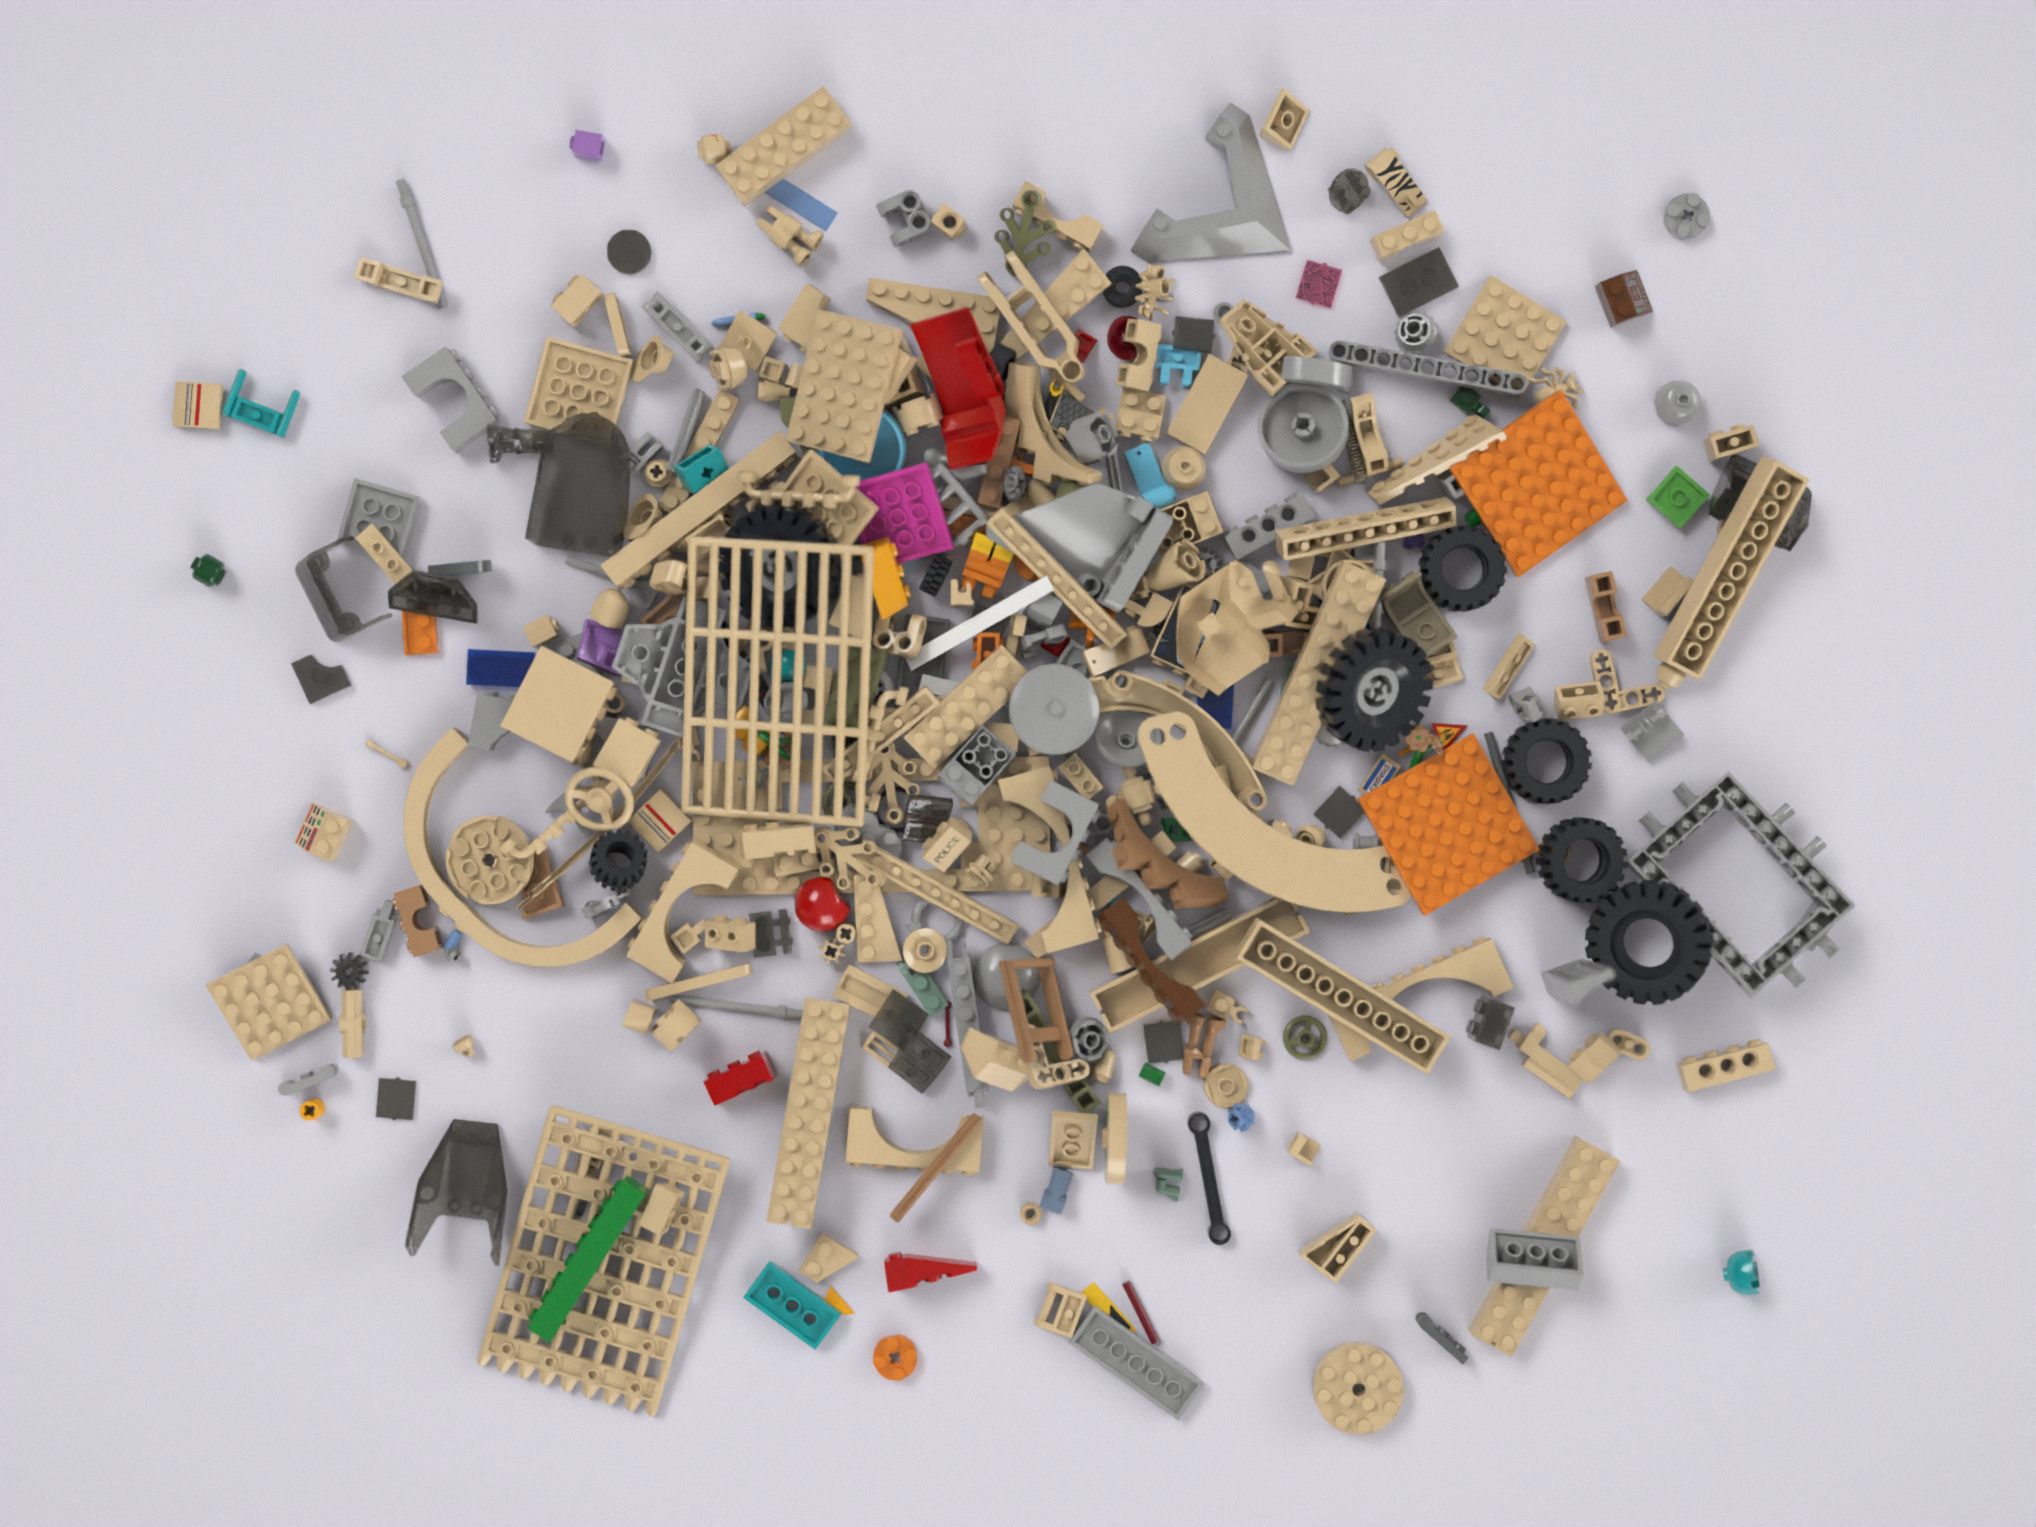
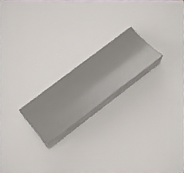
M1584 958L1541 972L1547 993L1575 1006L1592 989L1615 977L1612 968Z

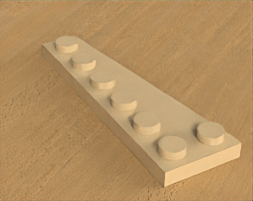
M1083 249L1044 293L1066 322L1112 285V283L1086 250ZM1037 302L1021 318L1038 343L1042 342L1056 330ZM1014 329L1000 342V344L1016 351L1014 362H1017L1029 352Z

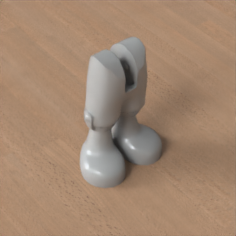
M929 448L925 451V462H928L931 468H935L940 463L945 466L948 465L947 455L937 448ZM969 465L949 471L957 481L963 482L965 479L987 473L986 465ZM941 474L934 479L936 489H940L947 482Z

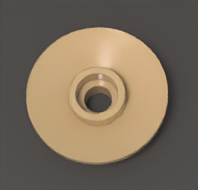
M921 928L913 931L908 935L903 945L905 962L910 968L920 973H929L937 970L944 963L947 956V945L943 936L930 928ZM922 946L927 947V952L925 954L920 953V948Z

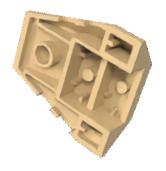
M1243 299L1224 315L1219 322L1255 381L1273 397L1288 383V381L1281 378L1284 356L1313 358L1318 351L1297 332L1293 335L1284 329V324L1281 322L1276 324L1266 317L1267 313Z

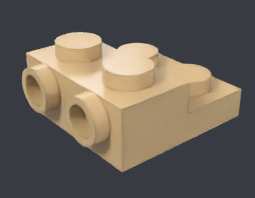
M1123 387L1115 424L1118 436L1131 439V436L1140 437V441L1153 443V440H1158L1166 395Z

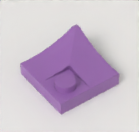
M584 620L581 641L575 659L614 676L619 675V672L611 666L623 630L603 627L594 620Z

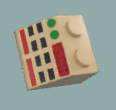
M312 802L294 843L308 853L326 861H336L354 820Z

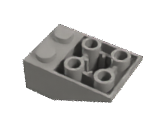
M982 725L936 778L970 807L1016 754Z

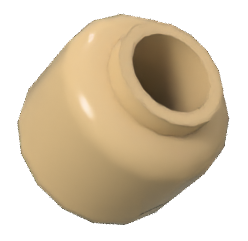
M720 133L705 134L701 137V141H697L699 159H703L706 164L719 163L726 158V155L731 154L730 142L725 141L724 136Z

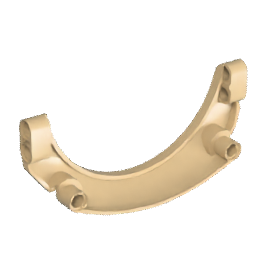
M1126 671L1116 672L1108 680L1103 675L1088 679L1097 694L1099 713L1129 710L1158 716L1171 712H1182L1191 717L1212 766H1227L1232 794L1252 814L1261 819L1262 815L1257 811L1266 806L1267 796L1257 775L1235 741L1207 712L1170 688ZM1117 676H1122L1125 679L1126 683L1123 688L1116 685ZM1173 724L1185 733V729L1181 724ZM1253 794L1259 797V804L1257 806L1252 805L1250 801ZM1213 858L1211 859L1209 867L1223 877L1225 881L1233 876V873Z

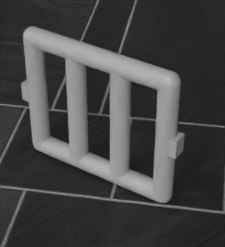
M940 463L931 470L933 479L941 474L949 484L938 494L941 503L954 492L963 500L961 505L946 516L948 526L969 509L978 518V520L953 539L955 546L953 549L937 553L947 557L961 544L964 546L971 540L970 537L985 526L989 518L947 467Z

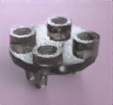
M1354 168L1346 169L1338 174L1333 180L1331 187L1327 189L1331 205L1337 211L1345 214L1352 213L1371 193L1367 176L1362 171Z

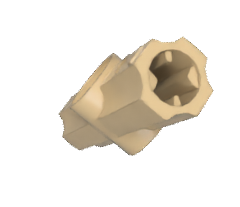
M362 989L342 990V1014L339 1017V1030L342 1034L343 1057H363V1033L366 1030V1016L363 1013Z

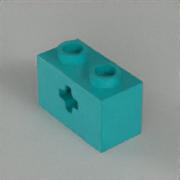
M708 444L673 467L684 490L693 494L699 492L729 469L720 449L711 444Z

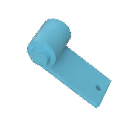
M1149 442L1125 451V457L1142 498L1152 503L1158 509L1175 504L1174 499H1177L1174 488L1172 486L1168 487L1165 483Z

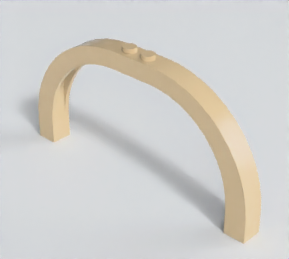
M452 728L436 743L419 765L407 793L403 820L404 839L411 865L425 890L439 905V911L446 917L450 916L455 921L454 926L460 932H466L478 944L504 959L530 966L553 967L574 964L592 958L617 944L645 918L630 902L625 903L598 930L581 940L557 946H539L514 940L493 928L447 882L440 872L430 849L428 813L439 781L449 767L469 748V739L458 728Z

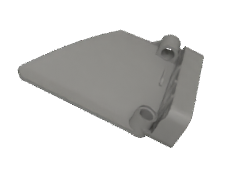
M1100 483L1089 484L1057 499L1013 515L1083 588L1085 582L1092 579V586L1085 590L1097 602L1116 613H1119L1125 606L1173 522L1172 516L1154 507L1152 503L1140 496H1132ZM987 525V538L1013 552Z

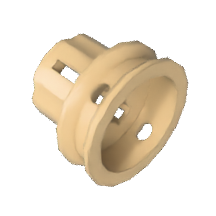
M663 459L649 461L644 469L646 481L655 488L668 486L674 473L667 471L668 462ZM657 466H659L663 474L655 478L652 470H656Z
M981 854L975 863L970 862L969 868H966L964 871L974 882L983 887H988L989 881L993 880L991 874L997 865L991 858Z
M1136 910L1139 938H1141L1142 942H1146L1156 930L1155 919L1151 913L1146 916L1139 910Z

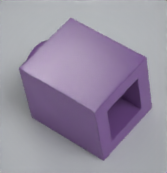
M576 130L575 136H571L570 149H572L575 157L602 162L606 139L602 134Z

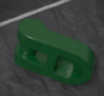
M1161 818L1163 831L1171 841L1194 840L1176 818ZM1172 825H1178V834H1172Z

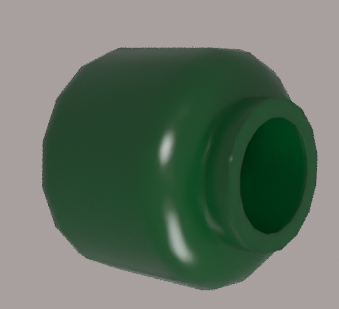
M205 554L201 558L196 557L190 567L193 569L192 577L207 587L218 586L227 572L224 569V563L209 554Z

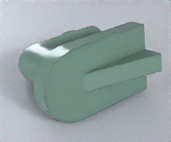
M1154 1168L1153 1174L1158 1177L1156 1191L1178 1202L1180 1187L1166 1184L1167 1179L1182 1181L1183 1169Z

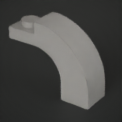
M1284 356L1282 379L1290 383L1316 384L1331 387L1342 393H1351V387L1354 384L1352 366L1324 359Z

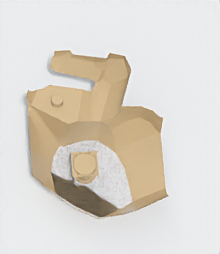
M1237 560L1230 562L1181 596L1176 631L1178 659L1191 676L1218 696L1262 664L1269 662V644L1261 629L1291 622L1299 612L1295 599L1292 600L1285 590L1280 578L1281 570L1275 561L1263 563V571L1273 594L1272 600H1263L1252 571ZM1213 599L1222 604L1217 618L1213 612L1209 614ZM1203 634L1205 636V639L1195 659L1200 644V640Z

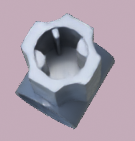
M1055 1166L1048 1188L1045 1189L1042 1196L1040 1208L1061 1215L1073 1172Z

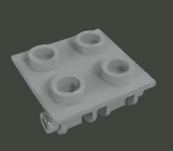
M1654 701L1620 728L1649 763L1684 736V733L1657 701Z

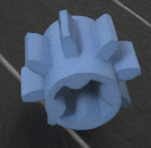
M1242 1103L1233 1105L1234 1109L1228 1110L1230 1126L1234 1130L1240 1129L1241 1132L1249 1130V1126L1255 1124L1253 1109L1249 1105L1243 1106Z

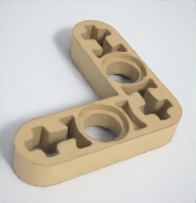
M1597 650L1591 654L1590 665L1594 682H1600V678L1603 675H1607L1611 679V685L1607 688L1602 687V690L1610 691L1613 689L1614 692L1609 694L1610 699L1615 700L1611 710L1609 706H1605L1608 696L1607 694L1604 695L1603 712L1615 713L1649 706L1654 701L1660 703L1664 699L1665 691L1658 684L1619 691L1611 654L1606 650ZM1599 653H1601L1602 657H1606V661L1603 662V668H1609V671L1597 672V670L1602 669L1601 664L1595 661L1599 657ZM1651 688L1659 692V695L1655 696L1656 700L1653 697L1643 698L1642 694L1652 692ZM1630 692L1635 693L1638 698L1634 705H1630L1626 701V696Z
M1028 1024L1029 1029L1036 1028L1034 1025ZM1042 1042L1033 1043L1034 1051L1038 1055V1062L1024 1063L1029 1082L1035 1089H1045L1077 1082L1086 1078L1090 1071L1088 1063L1082 1059L1049 1065ZM1074 1068L1081 1069V1073L1073 1072L1071 1074L1070 1070H1073ZM1056 1069H1060L1063 1072V1080L1056 1077ZM1039 1075V1077L1048 1075V1078L1042 1081L1038 1080L1037 1076Z

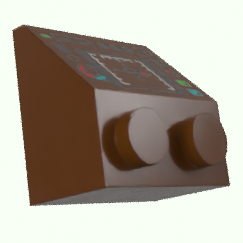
M1637 270L1601 281L1595 286L1610 328L1653 312Z

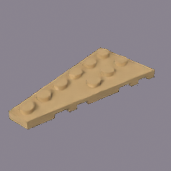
M870 278L866 302L890 314L893 313L910 324L969 306L988 352L990 353L995 346L1000 310L990 296Z
M1476 414L1469 416L1457 428L1446 432L1442 439L1428 445L1424 452L1410 458L1406 465L1392 471L1388 478L1373 485L1372 489L1367 493L1371 500L1381 505L1404 493L1405 487L1408 485H1419L1425 482L1424 477L1433 472L1435 475H1438L1458 462L1468 459L1469 453L1475 450H1481L1482 452L1489 448L1488 443L1497 438L1499 441H1502L1507 436L1503 430Z

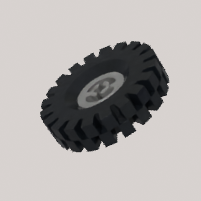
M779 504L766 506L743 515L735 521L736 526L730 527L724 536L731 539L837 544L832 533L828 535L824 533L827 526L820 519H811L813 513L805 509L796 510L797 506H779ZM720 547L719 554L724 556V560L719 561L718 573H725L726 579L721 580V586L723 591L729 589L731 591L732 548ZM741 548L739 605L742 609L739 614L749 620L752 619L754 549ZM763 549L761 626L767 627L771 625L773 629L775 575L773 573L775 572L776 550ZM785 551L784 577L786 581H784L783 629L796 626L798 551ZM807 552L805 622L817 617L820 553ZM829 553L828 601L835 598L839 589L835 587V583L841 581L842 570L836 569V564L841 562L840 554Z
M1372 627V630L1364 628L1356 631L1357 638L1351 635L1341 641L1344 650L1335 647L1328 656L1334 661V664L1332 666L1324 662L1320 673L1327 676V680H1317L1315 690L1323 695L1316 698L1315 703L1316 709L1322 712L1318 717L1322 725L1328 727L1326 730L1343 743L1369 752L1370 749L1375 752L1385 750V745L1392 748L1400 743L1398 734L1405 738L1410 735L1413 730L1409 724L1410 720L1419 724L1424 717V714L1417 710L1418 706L1428 707L1431 697L1424 694L1423 691L1433 689V678L1427 676V674L1433 671L1431 663L1425 660L1427 654L1423 648L1417 646L1418 643L1396 631L1383 627ZM1379 675V676H1380V681L1377 680V679H1375V678H1373V677ZM1364 696L1370 698V700L1365 701Z

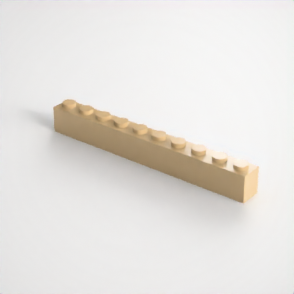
M781 431L777 432L645 531L644 534L602 563L600 566L619 591L623 588L628 589L635 583L634 580L640 575H647L652 571V566L655 563L667 560L673 550L684 547L685 537L718 515L724 516V512L730 507L734 509L742 503V498L747 494L743 489L742 482H738V471H755L756 481L751 482L755 490H759L761 488L760 485L766 480L770 482L778 476V471L785 467L787 469L796 462L798 455L792 445L785 441L786 438Z

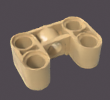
M674 560L655 563L649 586L682 600L683 596L687 597V574H685L687 566ZM709 577L696 578V600L708 604ZM718 579V601L722 589L720 579Z

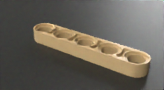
M745 963L652 987L644 991L647 1001L740 978L753 974L751 964Z

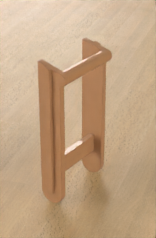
M1054 958L998 961L1021 1060L1024 1063L1033 1062L1035 1058L1033 1043L1055 1041L1059 1057L1062 1060H1069L1073 1055V1048L1053 968L1055 965ZM1038 967L1052 1027L1029 1029L1015 968Z

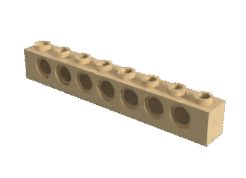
M1446 496L1275 530L1276 549L1282 559L1287 561L1457 526L1456 506Z

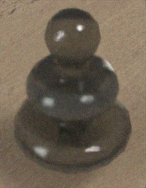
M1166 620L1160 626H1153V631L1150 628L1145 630L1149 636L1146 638L1147 643L1151 640L1156 643L1157 636L1160 634Z

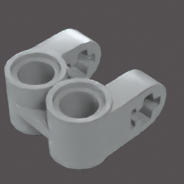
M906 190L876 205L881 217L901 210L908 227L890 236L894 247L905 245L925 236L930 231L929 216L919 194L914 190ZM907 199H914L916 205L913 208H907L904 202ZM917 219L925 221V225L922 228L914 227L913 223Z

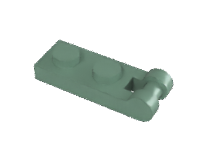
M901 961L897 964L899 971L930 1017L949 1005L929 973L917 972L911 975L909 972L911 968L906 962L903 963Z

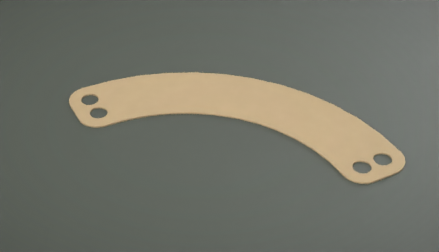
M1171 712L1153 716L1143 721L1140 725L1138 741L1151 776L1178 822L1202 849L1216 862L1244 882L1287 902L1326 911H1377L1401 906L1410 899L1411 894L1396 867H1394L1391 873L1383 872L1380 867L1382 858L1389 857L1384 846L1352 850L1324 848L1289 837L1270 827L1252 814L1223 783L1202 745L1194 721L1187 714ZM1173 724H1181L1184 727L1185 736L1183 739L1176 740L1171 736L1170 728ZM1155 728L1162 730L1165 734V740L1160 745H1156L1150 740V732ZM1389 879L1399 881L1401 890L1397 895H1392L1387 891L1386 884Z

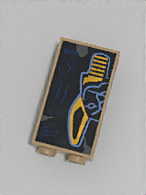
M1189 585L1181 586L1149 656L1153 659V664L1162 668L1165 665L1173 668V673L1182 677L1185 674H1190L1177 656L1176 631L1181 596L1194 588ZM1213 599L1209 614L1213 612L1217 618L1222 604ZM1203 634L1197 649L1195 659L1205 639V636Z

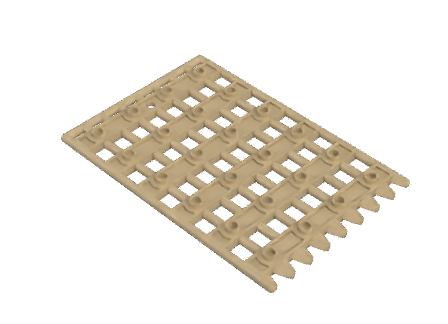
M550 1106L478 1355V1365H486L492 1355L497 1356V1369L501 1373L508 1371L515 1361L518 1362V1374L521 1379L528 1378L534 1369L538 1368L542 1385L550 1384L558 1374L561 1375V1388L564 1392L571 1391L578 1381H582V1393L585 1398H591L598 1388L602 1387L604 1401L607 1405L613 1404L622 1393L625 1394V1407L628 1411L635 1410L640 1402L645 1400L648 1416H655L728 1172L730 1159L723 1155L563 1107ZM556 1115L568 1118V1124L556 1121ZM578 1122L591 1125L590 1130L577 1127ZM599 1128L611 1131L612 1136L598 1133ZM621 1135L634 1138L633 1143L620 1140ZM642 1142L655 1144V1149L641 1146ZM548 1144L561 1147L556 1166L543 1162ZM664 1147L677 1151L676 1156L663 1153ZM570 1150L583 1154L578 1172L565 1169ZM630 1153H636L638 1158L636 1160L630 1159ZM685 1155L698 1157V1162L684 1159ZM591 1157L604 1160L599 1179L586 1175ZM707 1160L720 1164L719 1169L706 1166ZM613 1163L626 1167L622 1180L626 1174L632 1178L634 1170L647 1173L644 1186L649 1190L633 1213L635 1218L630 1234L620 1233L585 1287L584 1292L589 1293L585 1310L571 1309L554 1335L551 1346L538 1343L540 1336L531 1332L529 1340L518 1337L517 1332L521 1319L528 1320L534 1308L539 1310L543 1304L539 1301L541 1298L529 1295L533 1277L546 1280L543 1294L547 1289L549 1291L552 1290L555 1285L551 1283L558 1271L563 1273L567 1267L563 1264L565 1260L562 1259L567 1241L577 1243L582 1234L587 1236L591 1230L587 1226L594 1215L598 1216L601 1204L606 1197L611 1199L615 1193L611 1190L614 1183L608 1182ZM656 1176L668 1179V1184L674 1187L677 1186V1182L690 1186L685 1205L679 1204L670 1226L678 1228L673 1247L660 1243L662 1235L659 1236L653 1233L651 1240L638 1237L641 1226L638 1224L650 1199ZM536 1186L549 1190L544 1208L531 1205ZM699 1189L712 1193L707 1211L694 1208ZM557 1193L571 1196L566 1214L553 1211ZM579 1199L592 1202L587 1221L574 1217ZM524 1228L537 1232L532 1250L519 1246ZM687 1231L699 1235L694 1253L682 1250ZM545 1235L558 1238L554 1256L540 1253ZM610 1254L623 1257L618 1276L605 1272ZM631 1260L644 1264L639 1282L626 1278ZM653 1267L666 1270L661 1289L648 1285ZM512 1270L525 1274L520 1292L507 1288ZM674 1273L687 1277L682 1295L669 1291ZM598 1296L611 1299L606 1317L593 1314ZM619 1302L632 1306L627 1324L614 1320ZM640 1309L654 1312L649 1330L635 1327ZM500 1312L513 1316L508 1333L495 1330ZM662 1315L675 1319L670 1337L657 1333ZM564 1331L577 1335L572 1353L559 1349ZM585 1338L599 1341L594 1359L581 1356ZM607 1344L620 1348L615 1365L602 1362ZM628 1350L641 1354L636 1372L623 1368ZM650 1357L663 1360L658 1378L645 1375Z

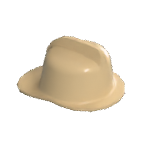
M659 336L651 337L633 359L634 365L630 375L633 382H641L651 373L660 374L668 368L675 353L672 349L662 344V339Z
M644 494L633 504L623 531L624 537L627 540L638 538L663 519V513L657 505V499L654 495Z

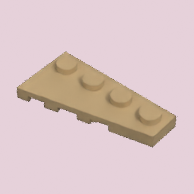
M860 873L854 874L858 963L902 961L903 958L898 947L889 912L886 908L881 886L872 888L867 885L866 878ZM872 875L871 881L873 883H876L877 879L874 875Z

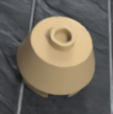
M717 347L716 350L709 352L710 356L713 355V360L708 361L712 379L716 378L719 382V385H717L718 390L727 389L730 391L746 380L747 362L739 349Z
M1188 446L1176 447L1165 456L1162 463V474L1165 481L1173 488L1182 491L1191 490L1203 481L1206 475V462L1202 454L1196 449Z

